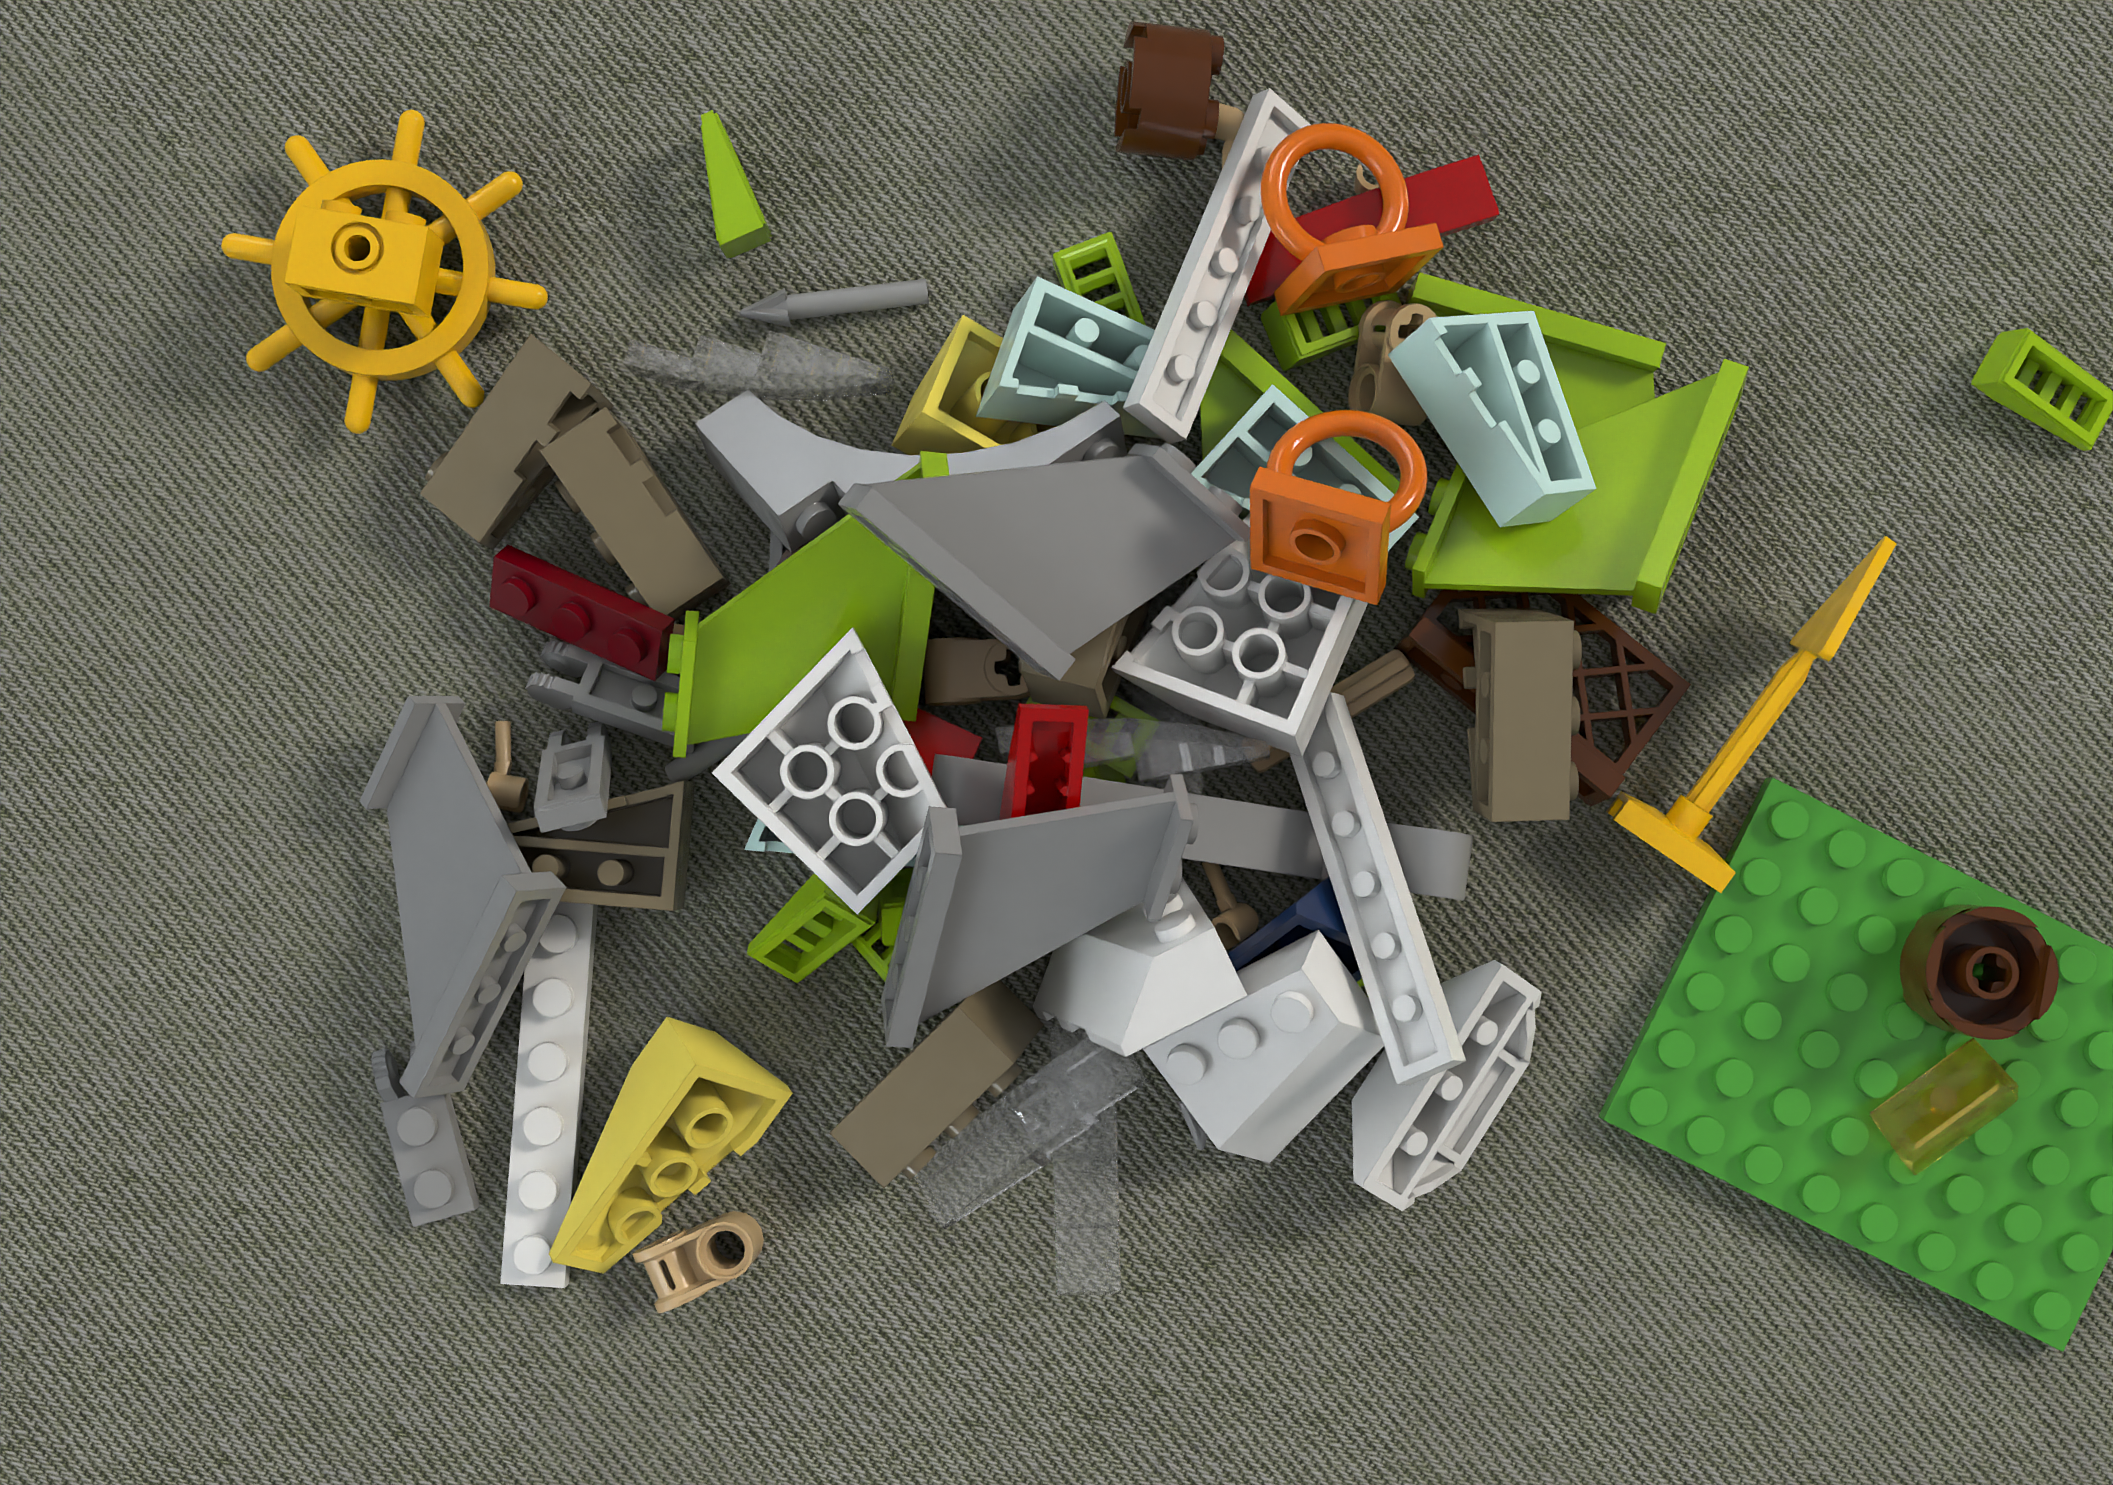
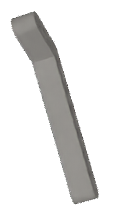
M935 754L931 777L947 808H956L958 825L966 826L999 820L1007 764ZM1083 777L1080 807L1162 794L1164 789ZM1187 793L1189 802L1195 803L1198 807L1199 829L1195 842L1193 844H1186L1182 859L1321 880L1329 877L1308 812ZM1387 823L1409 892L1464 901L1474 835Z

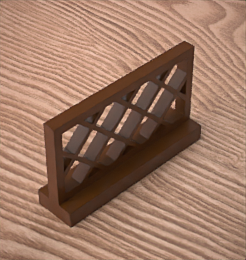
M1441 589L1423 614L1407 630L1393 649H1398L1402 652L1410 663L1475 715L1476 689H1464L1463 668L1475 667L1474 650L1468 646L1473 645V635L1456 636L1436 620L1448 603L1473 601L1474 609H1486L1485 600L1516 597L1517 608H1530L1528 596L1548 594L1560 603L1562 617L1574 621V630L1578 631L1579 635L1598 634L1610 644L1612 667L1583 669L1581 660L1579 668L1573 670L1572 687L1573 694L1577 698L1580 707L1579 734L1571 736V761L1576 764L1578 770L1579 790L1577 797L1590 807L1611 798L1624 781L1625 777L1623 774L1691 684L1578 594L1480 590L1458 592V590ZM1575 616L1586 625H1576ZM1625 656L1634 664L1626 665ZM1647 673L1667 689L1655 707L1633 709L1628 675ZM1614 676L1619 710L1589 713L1584 679ZM1647 717L1636 731L1634 719ZM1621 720L1625 747L1614 761L1594 747L1591 723Z

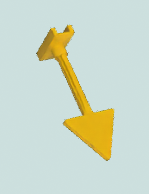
M1884 536L1795 634L1790 644L1796 647L1798 652L1781 665L1686 797L1680 794L1665 815L1658 809L1621 791L1606 811L1613 816L1612 819L1713 889L1722 893L1736 872L1709 844L1698 837L1713 817L1709 812L1801 688L1813 661L1816 658H1820L1829 662L1833 658L1897 543Z

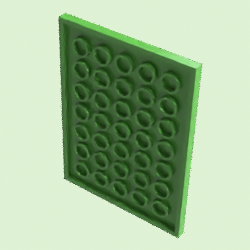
M1773 777L1765 778L1725 859V862L1736 874L1722 893L1711 887L1598 1117L2063 1352L2113 1250V948ZM1952 905H1980L2007 908L2028 917L2037 926L2035 928L2042 935L2046 944L2052 947L2058 962V987L2049 1010L2039 1020H2034L2028 1026L2018 1031L2020 1033L1999 1040L1980 1039L1942 1030L1928 1023L1906 1004L1900 979V957L1903 946L1910 932L1915 927L1917 920L1922 915ZM1974 964L1972 975L1975 978H1981L1983 966Z

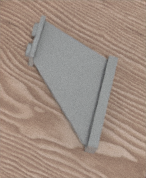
M1136 443L1128 453L1130 456L868 484L854 483L838 503L841 508L1036 672L1059 681L1076 660L1070 655L1076 649L1234 541L1248 542L1250 539V527L1238 517L1242 511V507L1238 502L1216 486H1210L1207 489L1191 474L1196 468L1195 464L1184 453L1168 443H1164L1162 446Z
M459 696L407 697L359 801L366 809L387 808L416 1047L399 1083L413 1099L464 1091L566 889V886L552 871L533 873L530 871L456 724L466 704Z
M1169 774L1162 794L958 827L956 808L929 806L881 997L886 1047L912 1048L918 1024L1143 901L1147 919L1161 921L1169 894H1176L1181 885V858L1185 846L1195 842L1199 829V810L1195 803L1189 802L1183 775Z

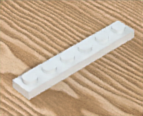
M1270 88L1252 96L1123 406L1124 410L1169 444L1187 439L1271 229L1263 212L1260 194L1265 164L1274 148L1285 137L1298 129L1311 125ZM1298 162L1293 166L1288 176L1287 189L1289 187V184L1291 182Z
M1330 692L1303 757L1289 754L1396 1084L1412 1085L1466 1062L1345 698L1343 695Z
M559 902L524 970L500 1284L565 1288L569 1284L570 1266L553 1263L549 1252L577 1187L598 905Z

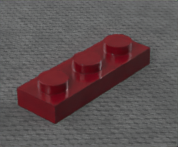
M508 544L493 557L489 607L652 681H656L667 670L670 633L673 634L674 618Z

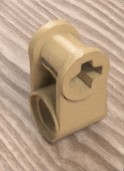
M1384 300L1370 305L1362 314L1359 323L1354 374L1349 386L1348 402L1350 410L1373 413L1397 425L1417 426L1426 419V413L1388 354L1413 333V329H1417L1428 318L1437 317L1429 307L1418 303L1402 305L1391 300ZM1375 326H1386L1385 332L1375 331Z
M937 638L927 640L924 660L925 705L951 706L979 704L982 701L1020 700L1030 697V693L1023 675H1021L1020 685L1012 686L1011 680L1006 675L999 674L1000 666L1010 664L1011 654L1014 653L1000 640H980L978 638Z
M732 1211L688 1230L682 1229L664 1236L636 1250L632 1255L636 1263L644 1264L658 1296V1300L654 1303L658 1313H663L688 1303L710 1289L737 1278L746 1272L762 1251L764 1238L760 1225L753 1217L747 1213ZM731 1231L737 1234L744 1243V1257L733 1260L721 1255L715 1242L717 1232Z

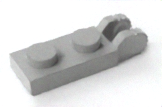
M558 640L546 642L540 655L545 665L558 672L562 671L566 675L575 678L582 677L579 684L556 676L552 677L549 674L535 672V674H531L525 687L526 693L530 694V697L559 710L572 709V713L671 747L674 746L675 732L662 731L665 692L678 693L680 677L664 672L656 681H652L575 645H568L564 641L559 642ZM697 743L687 745L686 752L693 754Z
M594 722L588 724L586 740L575 743L571 742L564 730L550 733L547 749L542 750L534 802V813L541 833L560 828L564 831H578L591 826L598 819L607 817L612 749L608 730L604 723Z
M415 1040L410 1043V1059L416 1049ZM387 1048L373 1052L371 1054V1066L375 1076L377 1091L384 1101L380 1103L412 1226L416 1227L476 1210L480 1207L450 1093L413 1099L410 1095H404L402 1085L399 1083L400 1076L397 1063L392 1056V1052Z

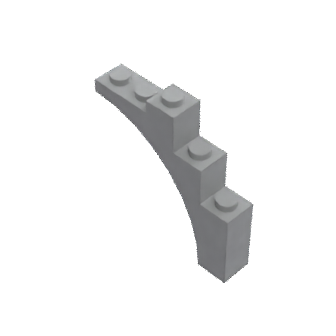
M748 389L695 423L710 463L790 552L812 541L849 514L838 503L854 483L868 484L895 481L919 462V455L862 450L816 436L777 415ZM1104 400L1057 427L1009 444L964 453L947 454L949 475L1123 457L1127 456L1121 415Z

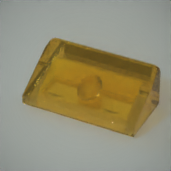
M1972 1038L1871 1111L1870 1117L1908 1169L1914 1175H1917L2015 1104L2018 1100L2019 1086L1987 1051Z

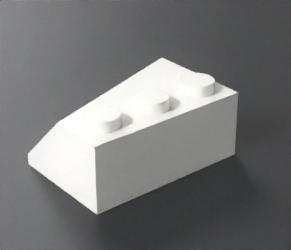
M1248 514L1246 518L1243 520V522H1245L1249 527L1250 514ZM1250 539L1248 542L1236 540L1203 564L1197 571L1198 577L1171 607L1167 605L1152 621L1153 628L1131 652L1127 650L1111 668L1115 673L1185 714L1303 757L1368 603L1251 569Z
M854 627L847 632L712 772L725 787L857 915L917 854L928 807L947 808Z
M1182 877L1179 891L1176 894H1169L1161 921L1147 919L1143 901L1053 950L1033 1004V1009L1038 1018L1049 1021L1057 1017L1063 1029L1074 1032L1082 1028L1086 1031L1090 1041L1127 1057L1248 995L1215 927Z
M1319 930L1237 971L1236 973L1248 996L1143 1048L1218 1150L1270 1163L1384 1046L1369 998Z

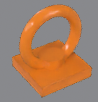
M1319 123L1305 126L1285 137L1274 148L1265 164L1260 192L1265 218L1277 240L1292 255L1302 261L1274 291L1280 316L1395 293L1444 247L1436 223L1405 229L1409 212V198L1403 174L1386 148L1361 130L1337 123ZM1324 149L1338 150L1357 158L1372 172L1381 190L1383 211L1377 228L1375 229L1373 225L1355 226L1336 232L1322 241L1308 234L1296 221L1288 204L1287 180L1293 166L1306 154Z
M1357 410L1323 412L1304 419L1287 430L1273 447L1266 468L1259 466L1250 485L1251 569L1378 605L1386 586L1389 533L1402 526L1411 518L1418 509L1427 487L1426 462L1415 440L1394 422L1373 413ZM1342 436L1359 437L1379 444L1394 457L1400 469V484L1394 496L1388 502L1292 476L1294 464L1307 448L1319 441Z

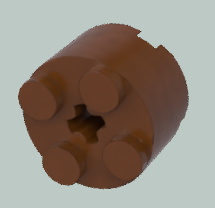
M1131 21L1126 32L1123 47L1133 48V60L1126 61L1125 67L1120 66L1117 85L1114 133L1115 137H1120L1115 147L1116 152L1193 161L1197 155H1204L1207 139L1213 140L1216 135L1219 119V101L1209 99L1212 75L1219 76L1224 55L1223 36L1211 35L1210 31L1205 29Z
M1947 906L1922 915L1905 941L1900 957V979L1903 987V997L1906 1004L1913 1011L1937 1028L1980 1039H2006L2020 1033L2018 1031L2028 1026L2034 1020H2039L2049 1010L2058 987L2059 969L2057 958L2052 947L2046 944L2042 935L2035 928L2037 926L2028 917L2019 912L1993 906ZM1974 964L1983 966L1981 978L1973 977Z

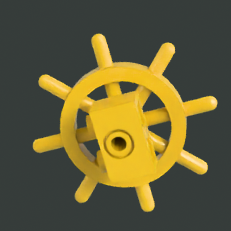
M412 109L404 111L399 117L392 160L360 161L329 171L305 137L300 135L289 137L285 143V152L309 186L296 198L280 224L275 240L230 233L223 238L221 243L222 251L229 258L271 265L273 292L281 315L286 322V325L247 352V365L257 372L266 371L304 345L323 361L352 375L344 422L346 428L355 434L364 433L370 427L378 381L411 379L438 369L463 405L469 408L480 406L484 402L485 392L459 354L472 342L481 329L490 310L491 303L538 310L543 308L548 301L547 291L541 285L496 277L493 248L485 226L481 221L521 192L523 188L521 177L513 171H506L465 199L444 179L427 169L417 166L425 120L420 112ZM385 193L381 219L362 216V209L352 204L353 201L360 198ZM412 196L433 205L443 215L425 226L426 219L409 213ZM456 237H458L462 251L463 272L439 268L443 247ZM434 294L456 296V301L450 312L438 325L431 316ZM310 298L321 299L313 306L311 305ZM363 306L365 309L358 347L335 338L326 329L356 307ZM391 311L399 313L418 341L399 348L384 350Z

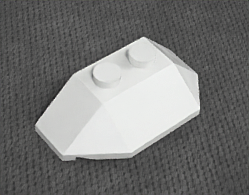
M1496 960L1440 983L1466 1062L1412 1085H1397L1386 1050L1384 1049L1352 1099L1353 1181L1401 1211L1414 1204L1416 1197L1433 1191L1462 1171L1530 1063L1536 1029L1535 1009L1540 1005L1542 992Z

